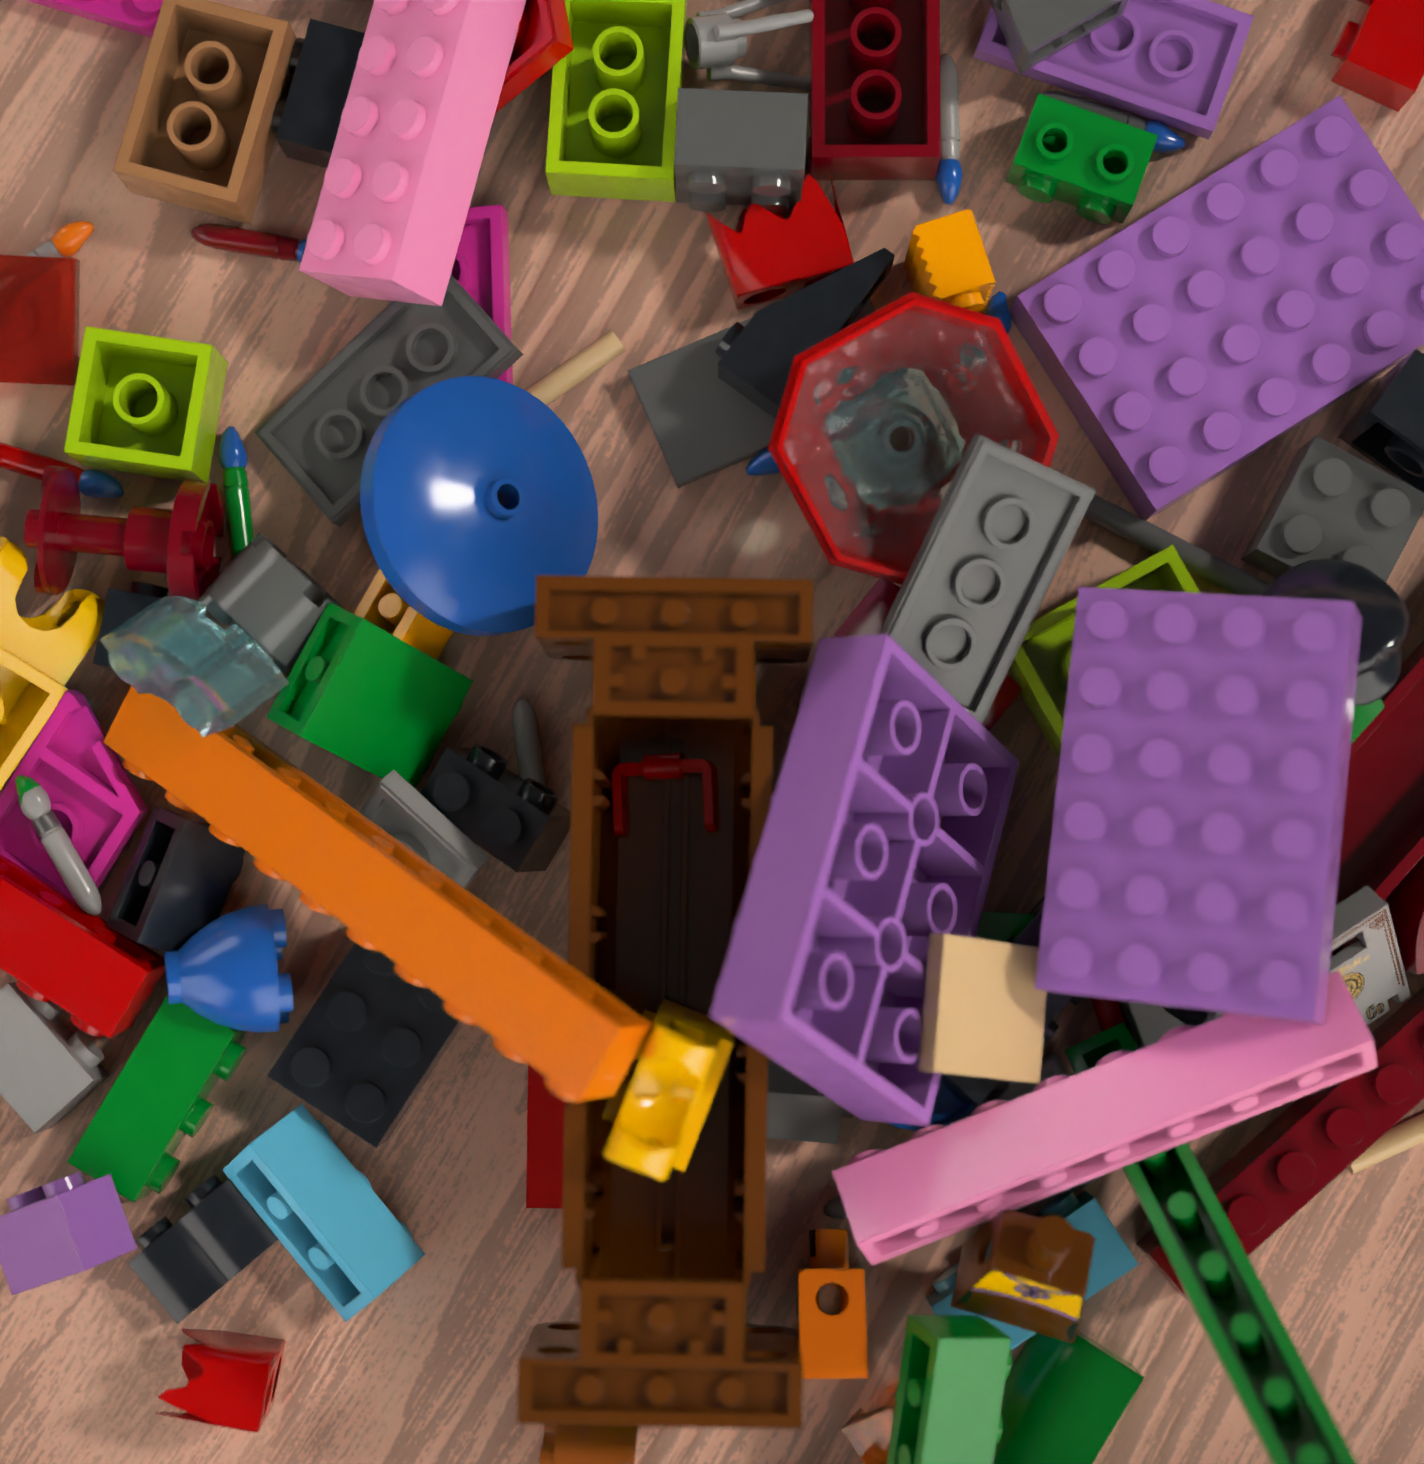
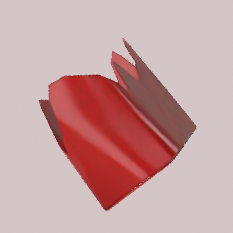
M808 174L804 179L801 201L795 204L788 219L783 215H775L754 203L750 204L748 209H743L734 231L705 211L737 310L787 297L854 263L836 199L832 177L831 184L835 210L816 179Z
M182 1328V1332L191 1339L202 1342L201 1344H185L183 1346L181 1366L189 1382L186 1387L167 1389L158 1398L186 1412H158L156 1414L255 1433L259 1432L266 1416H268L273 1407L286 1341L230 1331Z

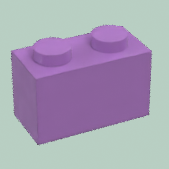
M81 1171L6 1199L11 1212L0 1216V1263L12 1295L86 1271L137 1249L111 1174L84 1183Z

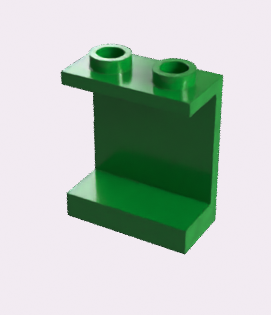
M328 602L266 718L382 779L392 770H395L416 789L421 777L429 769L433 755L449 725L459 713L463 699L473 680L369 621Z

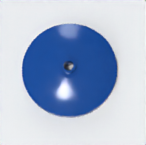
M463 376L440 381L410 395L400 402L386 416L371 440L366 452L360 482V506L366 538L371 552L389 584L408 605L428 620L449 630L467 635L498 636L516 632L535 625L536 575L586 576L593 559L598 533V506L593 478L582 450L572 433L547 405L529 392L511 383L482 376Z

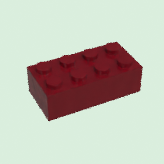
M809 0V10L814 14L813 20L809 22L810 175L816 180H831V177L832 180H934L941 158L940 0Z

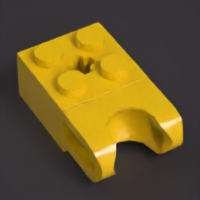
M0 536V790L55 710L64 693L68 690L65 684L99 635L106 603L104 599L91 591L73 589L65 592L45 614L30 618L19 616L15 597L22 579L28 570L27 558L18 544L3 536Z
M663 999L657 1014L648 1010L644 1011L642 1017L653 1024L634 1058L639 1060L634 1074L626 1073L615 1095L609 1098L602 1119L614 1123L603 1153L604 1157L658 1180L668 1179L672 1167L683 1172L685 1171L735 1040V1033L710 1016Z

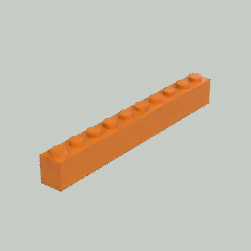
M136 675L103 741L104 744L124 758L122 766L127 771L142 779L158 783L167 790L165 798L168 802L184 811L199 814L211 823L208 830L213 836L227 844L242 847L256 857L253 864L258 870L272 878L288 881L300 890L299 899L303 904L318 913L334 916L348 927L346 935L352 941L366 949L380 951L396 963L394 971L401 978L413 985L430 988L445 1000L443 1008L451 1016L470 1025H479L495 1037L493 1045L500 1053L514 1061L525 1064L529 1063L546 1076L545 1085L559 1097L571 1102L580 1103L582 1100L613 1097L653 1024L180 682Z

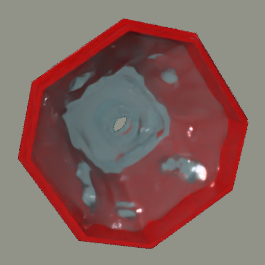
M909 292L794 356L768 449L829 563L902 585L975 433L1050 468L1059 434L999 318ZM903 426L909 431V443L904 450L896 451L890 444V435L894 429Z

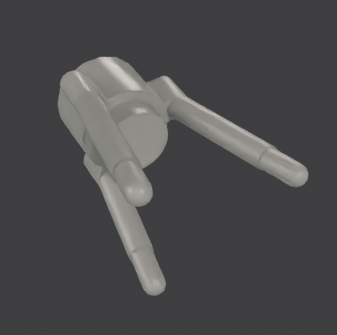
M743 0L720 9L696 12V17L688 18L685 25V47L689 63L695 70L706 68L708 81L733 79L777 87L809 90V78L732 64L735 63L736 58L744 57L746 54V35L809 23L813 20L814 14L811 10H802L745 21L738 18L787 0Z

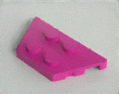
M76 689L67 690L0 795V854L72 900L74 899L40 841L41 838L38 837L32 820L22 813L15 784L17 776L24 775L33 778L47 792L51 801V811L54 812L62 824L61 827L65 829L95 882L97 889L149 810L128 772L122 766L117 753L103 743L106 734L86 698Z

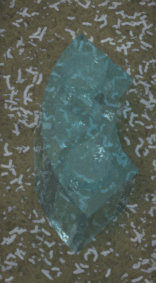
M180 596L162 597L100 639L109 652V662L115 673L124 682L131 684L138 694H153L169 702L176 708L179 715L188 725L196 728L201 736L205 737L234 726L289 684L271 658L235 623L224 630L205 617V604Z

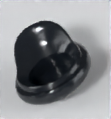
M1317 559L1291 567L1270 583L1262 595L1263 597L1354 601L1362 616L1354 706L1371 704L1382 698L1394 687L1402 668L1400 647L1404 643L1410 628V616L1404 601L1382 578L1371 570L1353 562L1338 559Z

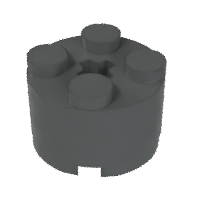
M259 532L206 588V592L198 599V602L225 626L229 624L242 636L239 642L266 667L271 665L281 676L287 679L328 602L340 608L343 607L303 569L301 570L291 560H286L285 558L288 555Z

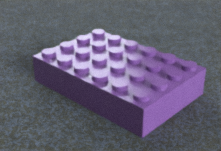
M1341 95L1017 295L1011 307L1010 315L1017 329L1138 516L1148 521L1391 369L1415 349L1421 350L1424 348V221Z
M1091 587L1078 588L1035 989L1059 995L1324 1025L1362 616L1354 601Z
M888 634L820 638L813 664L807 676L806 688L797 719L790 734L789 746L778 784L772 796L771 808L759 849L754 857L753 869L743 904L735 922L734 934L722 976L716 987L710 1017L860 1120L929 1126L941 1078V1073L919 1071L929 934H951L976 938L1020 761Z

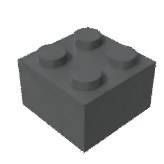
M678 88L674 162L677 202L689 203L690 209L700 212H720L726 209V205L749 206L754 203L775 215L787 213L789 207L794 208L795 204L801 201L804 183L808 94Z
M1315 436L1297 451L1240 560L1276 578L1291 567L1310 560L1338 559L1359 564L1387 582L1424 511V492Z

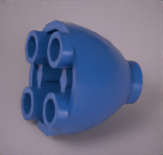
M262 904L227 913L200 929L178 951L164 952L168 1004L183 1003L198 1015L216 1024L235 1030L279 1032V1025L289 1023V1012H293V992L290 973H278L277 961H282V948L287 945L283 908L270 910L268 904Z

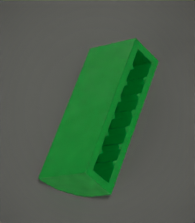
M1078 1330L1073 1343L1036 1333L1027 1340L1014 1361L1009 1376L1005 1379L1000 1412L1002 1417V1435L995 1447L993 1464H1093L1144 1380L1143 1375L1132 1364Z

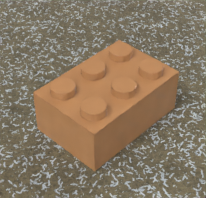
M163 0L113 168L115 174L131 193L251 225L276 140V134L272 132L274 108L281 96L288 97L294 76L289 72V61L297 37L290 23L285 20L209 0Z

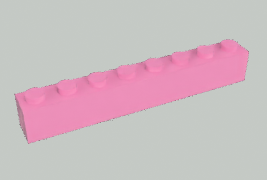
M1338 970L1330 973L1328 977L1324 1025L1223 1013L1221 1017L1197 1027L1192 1025L1179 1026L1163 1034L1157 1043L1134 1052L1120 1050L1110 1053L1100 1059L1094 1068L1071 1077L1067 1075L1050 1077L1040 1082L1033 1092L1008 1102L1005 1100L987 1102L977 1107L970 1117L948 1126L931 1125L916 1131L909 1141L885 1151L873 1149L861 1152L851 1158L847 1166L832 1171L856 1244L873 1266L988 1221L1001 1210H1016L1377 1068L1374 1040Z

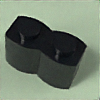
M216 1174L184 1199L192 1210L173 1225L164 1216L135 1240V1243L142 1252L128 1263L177 1324L278 1240L231 1180L228 1179L222 1183Z

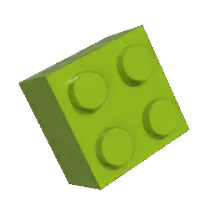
M85 326L64 452L87 467L180 481L195 479L208 483L228 361L210 344Z

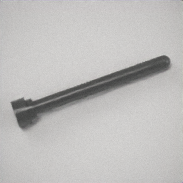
M1095 494L1084 515V518L1154 554L1173 545L1188 571L1234 595L1262 596L1270 585L1256 576Z

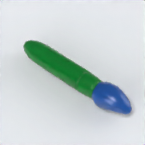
M228 426L221 435L219 460L224 470V497L230 555L233 560L254 539L250 491L248 489L249 483L245 470L248 463L247 452L235 427Z

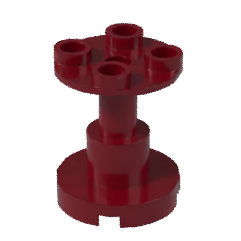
M45 467L41 482L42 500L40 509H29L24 524V542L26 547L37 548V562L34 570V588L37 593L58 595L65 591L74 571L77 553L81 552L122 556L128 570L167 574L171 600L177 607H203L198 602V599L219 575L221 557L213 556L215 536L223 537L224 530L223 502L221 491L217 484L195 479H188L182 482L172 510L133 506L127 518L81 514L77 479L68 467Z

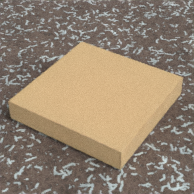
M929 934L919 1071L1040 1084L1047 992L1035 989L1039 947L951 934Z

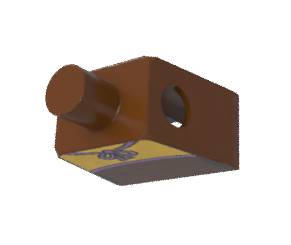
M1001 1210L963 1245L950 1306L1073 1343L1076 1338L1085 1301L1095 1238L1090 1233L1073 1229L1068 1221L1059 1216H1046L1040 1219L1014 1210Z

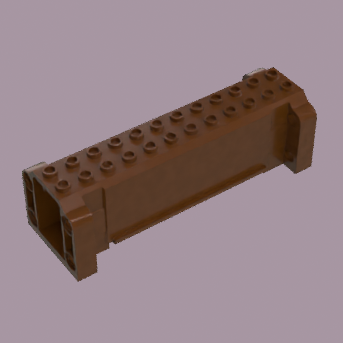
M536 575V640L550 658L593 661L592 705L587 709V724L573 723L568 964L641 1017L645 1010L657 1014L663 999L710 1016L716 987L721 979L733 938L735 922L740 914L752 873L754 857L758 852L771 808L773 727L759 726V712L756 710V665L803 663L808 660L813 644L814 579ZM683 752L685 759H705L711 761L716 766L719 803V830L717 832H707L705 829L702 773H687L684 778L645 780L643 776L627 777L628 836L616 837L613 827L612 771L618 764L642 762L643 755ZM735 1034L734 1045L686 1169L683 1172L672 1167L666 1180L655 1179L604 1157L603 1153L614 1123L602 1119L610 1097L582 1100L580 1103L565 1100L561 1269H575V1284L580 1288V1321L546 1322L533 1327L518 1359L517 1424L802 1429L803 1360L798 1331L784 1326L746 1323V1292L751 1286V1272H765L768 1056ZM633 1060L627 1071L628 1074H634L639 1060Z

